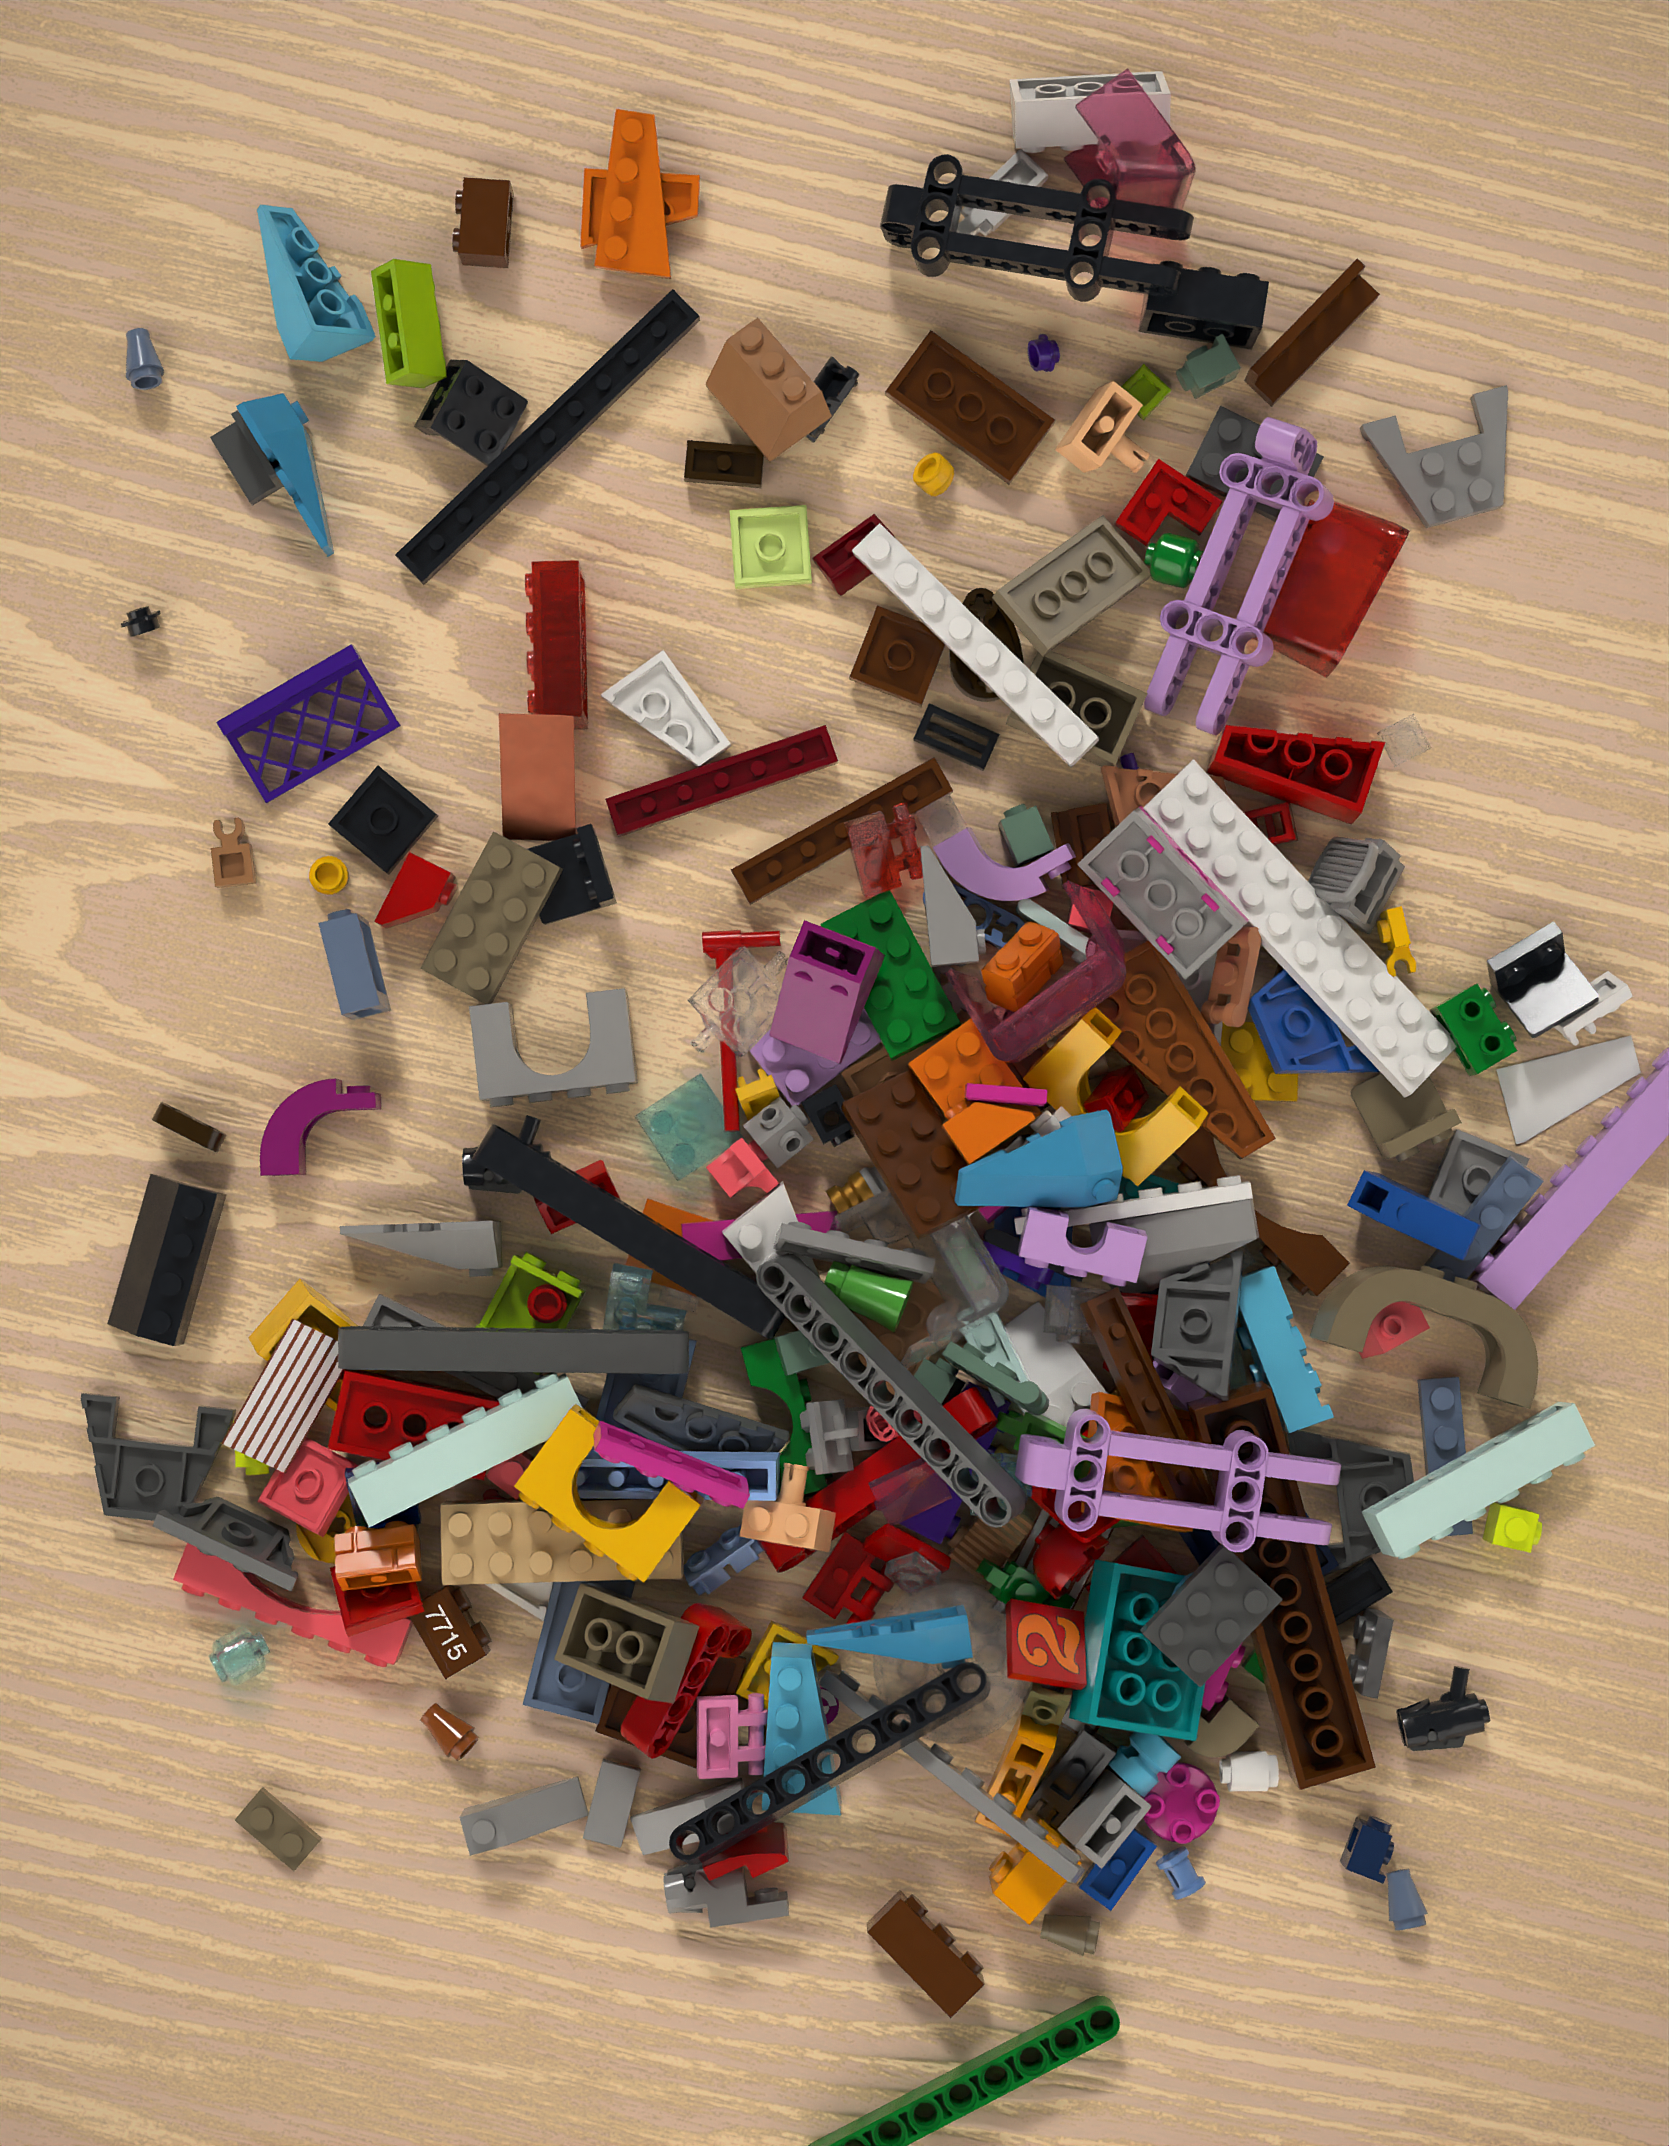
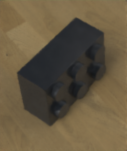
M1162 261L1160 264H1155L1178 270L1182 274L1180 286L1175 297L1144 294L1138 332L1212 344L1217 336L1223 334L1229 346L1252 350L1263 325L1269 286L1268 281H1262L1259 276L1250 273L1237 274V277L1223 275L1219 269L1212 267H1201L1198 270L1185 269L1182 264L1174 261Z

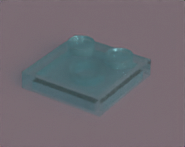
M701 1073L635 1116L677 1182L726 1151L741 1137L744 1138L740 1131L724 1132L723 1106Z

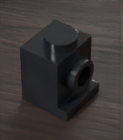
M836 1084L801 1102L823 1145L831 1141L833 1147L855 1137L851 1131L853 1128L841 1109L842 1102L845 1100ZM829 1111H834L839 1115V1121L834 1126H829L824 1122V1115Z

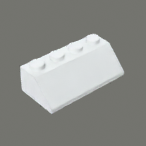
M1162 71L1010 79L1012 130L1016 149L1022 148L1024 152L1037 153L1044 151L1045 147L1060 146L1063 150L1075 151L1082 149L1083 145L1099 144L1101 148L1113 149L1127 142H1137L1140 146L1150 147L1159 145L1160 141L1170 140L1171 93Z

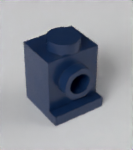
M1369 1816L1368 1821L1356 1817L1340 1859L1345 1869L1383 1884L1386 1876L1380 1869L1382 1864L1387 1865L1394 1850V1842H1391L1392 1835L1389 1833L1392 1824L1374 1816Z

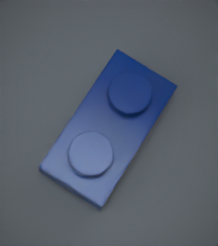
M1134 1828L1102 1869L1093 1862L1078 1883V1887L1111 1911L1157 1845Z

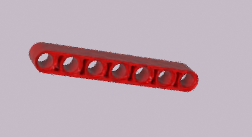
M977 1387L960 1393L943 1405L975 1440L988 1433L998 1423L997 1418ZM900 1435L854 1467V1470L848 1471L804 1503H806V1507L836 1513L832 1540H834L929 1474L933 1469ZM941 1439L942 1446L950 1453V1446L945 1440ZM759 1541L777 1573H782L795 1567L818 1551Z

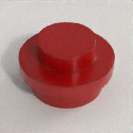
M544 1284L536 1287L530 1293L527 1307L530 1315L536 1321L546 1324L553 1323L564 1315L567 1300L560 1288L551 1284Z

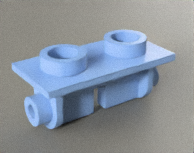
M741 1525L725 1531L716 1543L706 1550L694 1553L687 1563L684 1564V1575L688 1585L692 1586L699 1596L704 1592L710 1594L730 1579V1575L724 1569L726 1565L730 1564L735 1572L739 1573L760 1558L758 1554L763 1552L764 1549L758 1540L739 1537Z

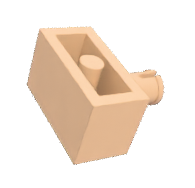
M1114 381L1098 387L1055 450L1083 473L1100 468L1110 453L1127 466L1131 472H1138L1145 464L1142 460L1146 461L1150 453L1144 451L1124 433L1143 404Z
M784 1463L779 1498L776 1501L747 1500L739 1537L829 1552L836 1513L806 1507V1503H803V1496L809 1467Z

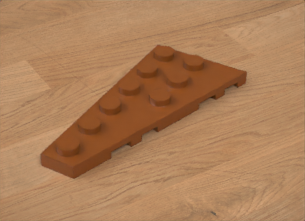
M1149 940L1053 995L1056 1001L1078 1019L1092 1005L1100 1010L1122 1031L1111 1048L1167 1097L1181 1086L1208 1112L1201 1126L1240 1160L1276 1139L1175 969Z

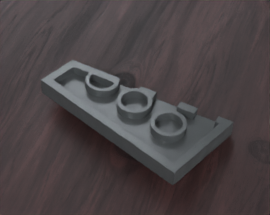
M636 1383L615 1407L612 1418L644 1437L677 1451L779 1452L788 1442L789 1431Z

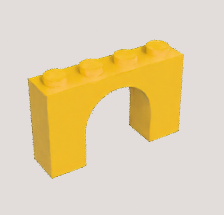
M1092 1005L1031 1067L1023 1080L1029 1084L1030 1088L1046 1089L1047 1102L1055 1110L1062 1106L1071 1116L1090 1113L1083 1107V1103L1091 1095L1088 1083L1089 1069L1112 1046L1122 1031ZM1181 1086L1151 1114L1139 1119H1132L1122 1132L1118 1133L1114 1130L1123 1167L1122 1176L1130 1179L1137 1187L1199 1129L1208 1115V1112Z
M575 1404L565 1415L514 1487L520 1491L518 1496L526 1504L534 1509H538L541 1506L552 1514L551 1521L561 1530L567 1533H571L573 1530L585 1539L583 1542L584 1546L599 1557H603L606 1554L618 1563L616 1569L623 1576L632 1581L638 1578L644 1583L699 1509L705 1498L695 1491H683L669 1480L649 1508L634 1520L624 1523H611L594 1516L587 1510L580 1499L577 1478L583 1461L594 1447L593 1434L599 1420Z

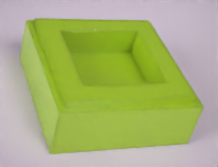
M1145 364L1121 386L1143 404L1137 413L1143 421L1171 392V389Z

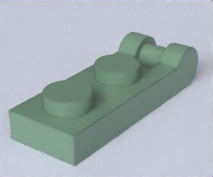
M950 1341L943 1351L942 1355L953 1366L1029 1413L1041 1415L1047 1411L1049 1399L1037 1384L1032 1381L1019 1383L1015 1380L1017 1374L999 1362H997L995 1367L983 1361L986 1355L974 1346L966 1343L962 1348Z

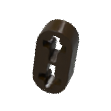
M160 1102L152 1118L156 1123L217 1153L227 1136L220 1130L163 1102Z

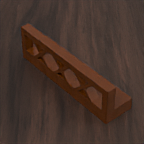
M1358 258L1249 369L1244 381L1271 407L1379 297L1380 294L1361 277L1366 266Z

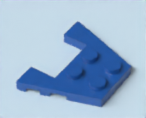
M1284 968L1250 997L1248 1010L1275 1074L1380 1072L1356 1045L1346 1047L1338 1026Z

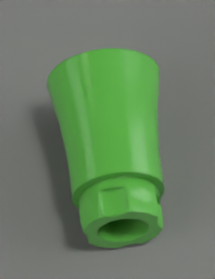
M833 1261L824 1284L849 1310L867 1317L895 1333L908 1302L914 1281L889 1277L855 1265L849 1267L843 1263Z

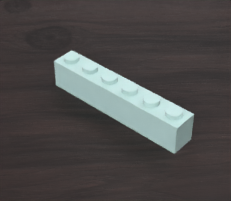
M556 1372L546 1374L534 1381L535 1388L523 1394L520 1389L511 1391L498 1399L500 1405L488 1411H485L484 1407H479L463 1415L462 1419L464 1422L451 1429L445 1424L425 1434L427 1441L414 1447L411 1442L405 1443L389 1452L390 1459L377 1465L374 1460H370L352 1470L354 1476L348 1478V1485L368 1526L371 1527L547 1441L575 1404L582 1408L567 1375L564 1373L558 1376Z
M1557 1402L1361 1512L1381 1553L1404 1559L1417 1553L1420 1550L1419 1544L1430 1538L1438 1540L1452 1533L1454 1530L1452 1526L1462 1520L1468 1522L1483 1516L1487 1512L1485 1507L1496 1501L1503 1503L1515 1498L1520 1494L1518 1489L1528 1483L1532 1485L1547 1480L1553 1475L1551 1470L1562 1464L1569 1466L1581 1461L1585 1457L1584 1452L1594 1447L1595 1444L1575 1403Z

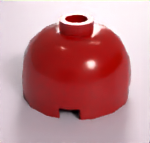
M1049 1524L1034 1540L1039 1545L1033 1556V1570L1036 1579L1055 1599H1059L1069 1591L1065 1587L1068 1581H1076L1078 1583L1092 1568L1095 1559L1098 1560L1105 1552L1103 1547L1109 1545L1110 1542L1100 1534L1092 1541L1082 1543L1062 1525L1055 1528Z

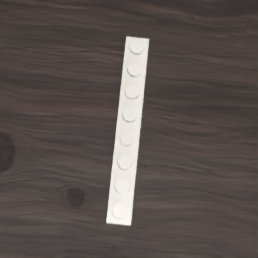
M880 523L852 550L853 554L1070 768L1099 741V737Z

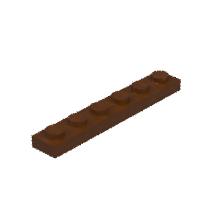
M934 757L731 869V872L751 905L952 794L953 789Z
M1115 1287L1079 1304L1138 1434L1188 1441L1119 1288ZM1151 1461L1168 1499L1214 1505L1215 1497L1200 1467Z

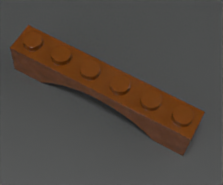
M1202 1126L1172 1153L1180 1162L1176 1167L1177 1170L1189 1182H1196L1198 1180L1207 1188L1218 1186L1217 1179L1227 1177L1220 1164L1214 1144V1137ZM1255 1210L1259 1238L1256 1240L1263 1246L1259 1253L1275 1268L1280 1264L1290 1274L1286 1279L1288 1283L1302 1296L1307 1292L1311 1296H1318L1350 1264L1323 1235L1302 1233L1283 1227Z

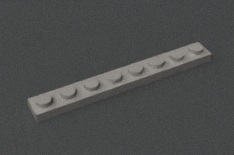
M827 1670L818 1682L819 1685L862 1719L888 1706V1704L872 1694L870 1699L857 1690L861 1684L843 1670L839 1675ZM904 1718L900 1723L893 1719L892 1731L895 1733L905 1732L909 1728L910 1722ZM920 1739L901 1748V1750L1069 1883H1077L1085 1871L1084 1868L1077 1864L1081 1857L1063 1843L1057 1848L1045 1838L1049 1832L1029 1817L1025 1823L1013 1813L1017 1807L998 1792L992 1797L981 1788L985 1781L970 1769L965 1768L963 1772L959 1771L950 1763L954 1757L936 1743L930 1748Z

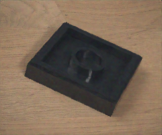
M377 765L328 825L389 875L437 819L438 815Z

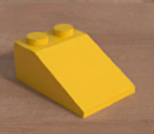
M299 1279L248 1338L257 1354L268 1362L292 1319L337 1341L338 1328L358 1325L302 1279ZM345 1370L325 1403L335 1412ZM365 1370V1371L375 1372V1373H379V1374H385V1372H386L387 1370Z

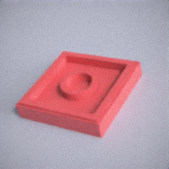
M306 1437L287 1472L284 1473L275 1469L257 1502L324 1537L350 1491L348 1478L354 1476L352 1470L359 1465Z

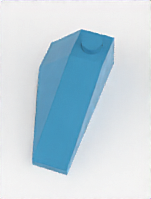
M284 393L242 402L237 405L239 413L270 463L273 464L275 473L289 495L292 496L295 506L327 557L334 554L311 440L303 426L309 419L298 401L290 404Z
M1106 1109L1071 1116L1059 1122L1061 1128L1043 1137L1038 1132L1027 1137L1028 1144L1009 1153L1005 1150H999L959 1169L954 1201L958 1206L1086 1207L1117 1200L1123 1167L1110 1113Z
M964 1605L806 1631L807 1644L929 1664L941 1663L943 1669L954 1668L959 1664L965 1663V1659L973 1658L968 1618Z

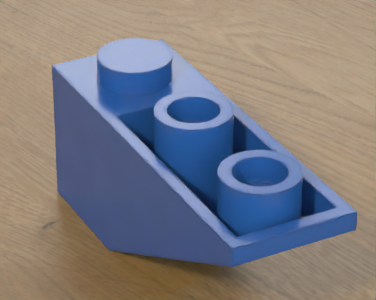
M1365 1170L1347 1204L1352 1209L1390 1228L1461 1260H1464L1481 1226L1380 1173Z

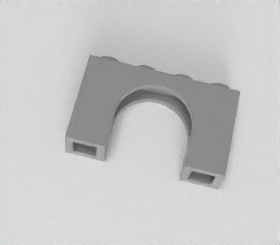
M622 988L586 993L590 1025L588 1051L576 1067L558 1075L537 1073L530 1069L522 1060L516 1044L511 1003L502 1002L469 1006L479 1100L490 1101V1107L514 1105L513 1098L528 1096L529 1103L551 1101L552 1093L567 1092L568 1098L591 1096L590 1089L606 1087L607 1094L630 1091L629 1084L638 1083L627 990Z

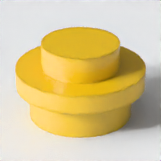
M324 856L312 864L309 879L314 889L325 895H334L342 891L347 885L349 872L346 865L340 859L333 856Z

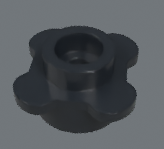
M149 606L127 612L128 620L121 623V627L127 626L130 637L160 628L157 617L161 613L160 610L151 612Z

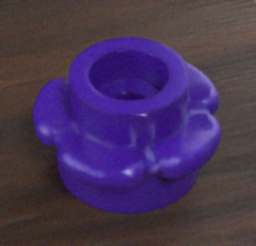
M1040 334L1038 339L1031 340L1028 343V358L1034 371L1044 370L1045 372H1051L1054 370L1055 363H1058L1060 359L1058 344L1055 340H1048L1046 334Z

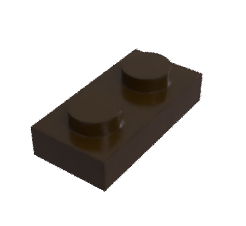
M687 440L684 481L761 488L764 455L756 446Z

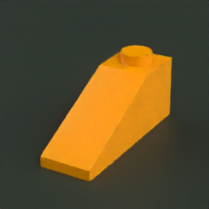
M1023 1709L1009 1735L986 1791L992 1797L998 1792L1017 1807L1013 1813L1021 1818L1051 1758L1059 1729L1058 1725L1051 1723L1046 1726L1036 1724L1030 1716L1022 1714ZM978 1811L975 1818L976 1823L1011 1837Z

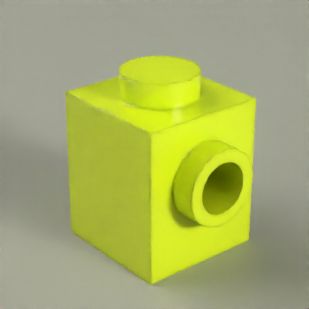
M1494 1502L1489 1507L1482 1539L1491 1544L1531 1553L1532 1546L1539 1543L1542 1533V1522L1538 1521V1513Z

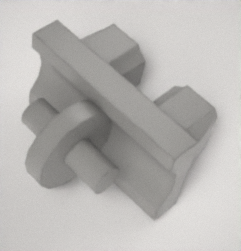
M844 1399L807 1403V1410L800 1414L801 1427L806 1433H810L812 1448H809L805 1454L807 1467L810 1470H815L816 1475L854 1470L849 1438L858 1437L859 1433L858 1428L848 1429Z

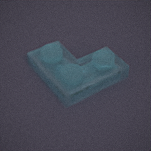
M614 1263L603 1329L683 1331L686 1310L648 1303L653 1270Z

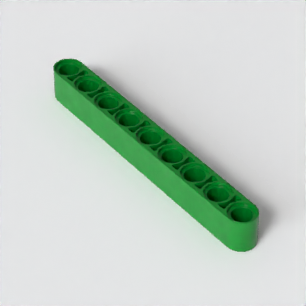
M1097 1995L1090 1997L812 2142L808 2146H844L845 2143L853 2139L861 2141L865 2146H907L1111 2040L1116 2036L1120 2028V2019L1116 2007L1105 1996ZM1103 2010L1111 2014L1109 2022L1103 2026H1095L1090 2022L1092 2015L1097 2011ZM1071 2029L1076 2033V2036L1071 2043L1060 2044L1055 2040L1059 2031ZM1034 2047L1040 2050V2057L1031 2063L1021 2060L1020 2055L1022 2051L1026 2048ZM992 2066H1000L1006 2071L1004 2077L997 2081L987 2079L985 2072ZM958 2084H964L971 2089L969 2095L963 2099H955L949 2092L952 2087ZM925 2102L932 2104L936 2109L931 2116L920 2117L914 2112L916 2106ZM894 2121L901 2128L895 2135L888 2136L881 2133L879 2127L884 2122Z

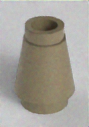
M1045 1914L1040 1938L1047 1939L1084 1956V1953L1094 1954L1100 1922L1091 1921V1916H1051Z

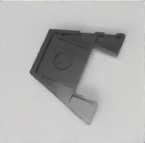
M82 1393L81 1404L82 1409H85L88 1424L86 1429L89 1442H91L96 1463L94 1468L104 1515L155 1521L160 1510L165 1509L171 1515L180 1512L182 1505L195 1503L219 1452L221 1443L233 1422L236 1409L198 1406L194 1445L187 1446L116 1438L120 1397Z
M1301 1430L1287 1433L1290 1455L1324 1459L1341 1464L1339 1483L1336 1487L1344 1541L1327 1545L1339 1566L1323 1575V1577L1353 1565V1563L1374 1553L1381 1552L1361 1511L1414 1482L1410 1453Z

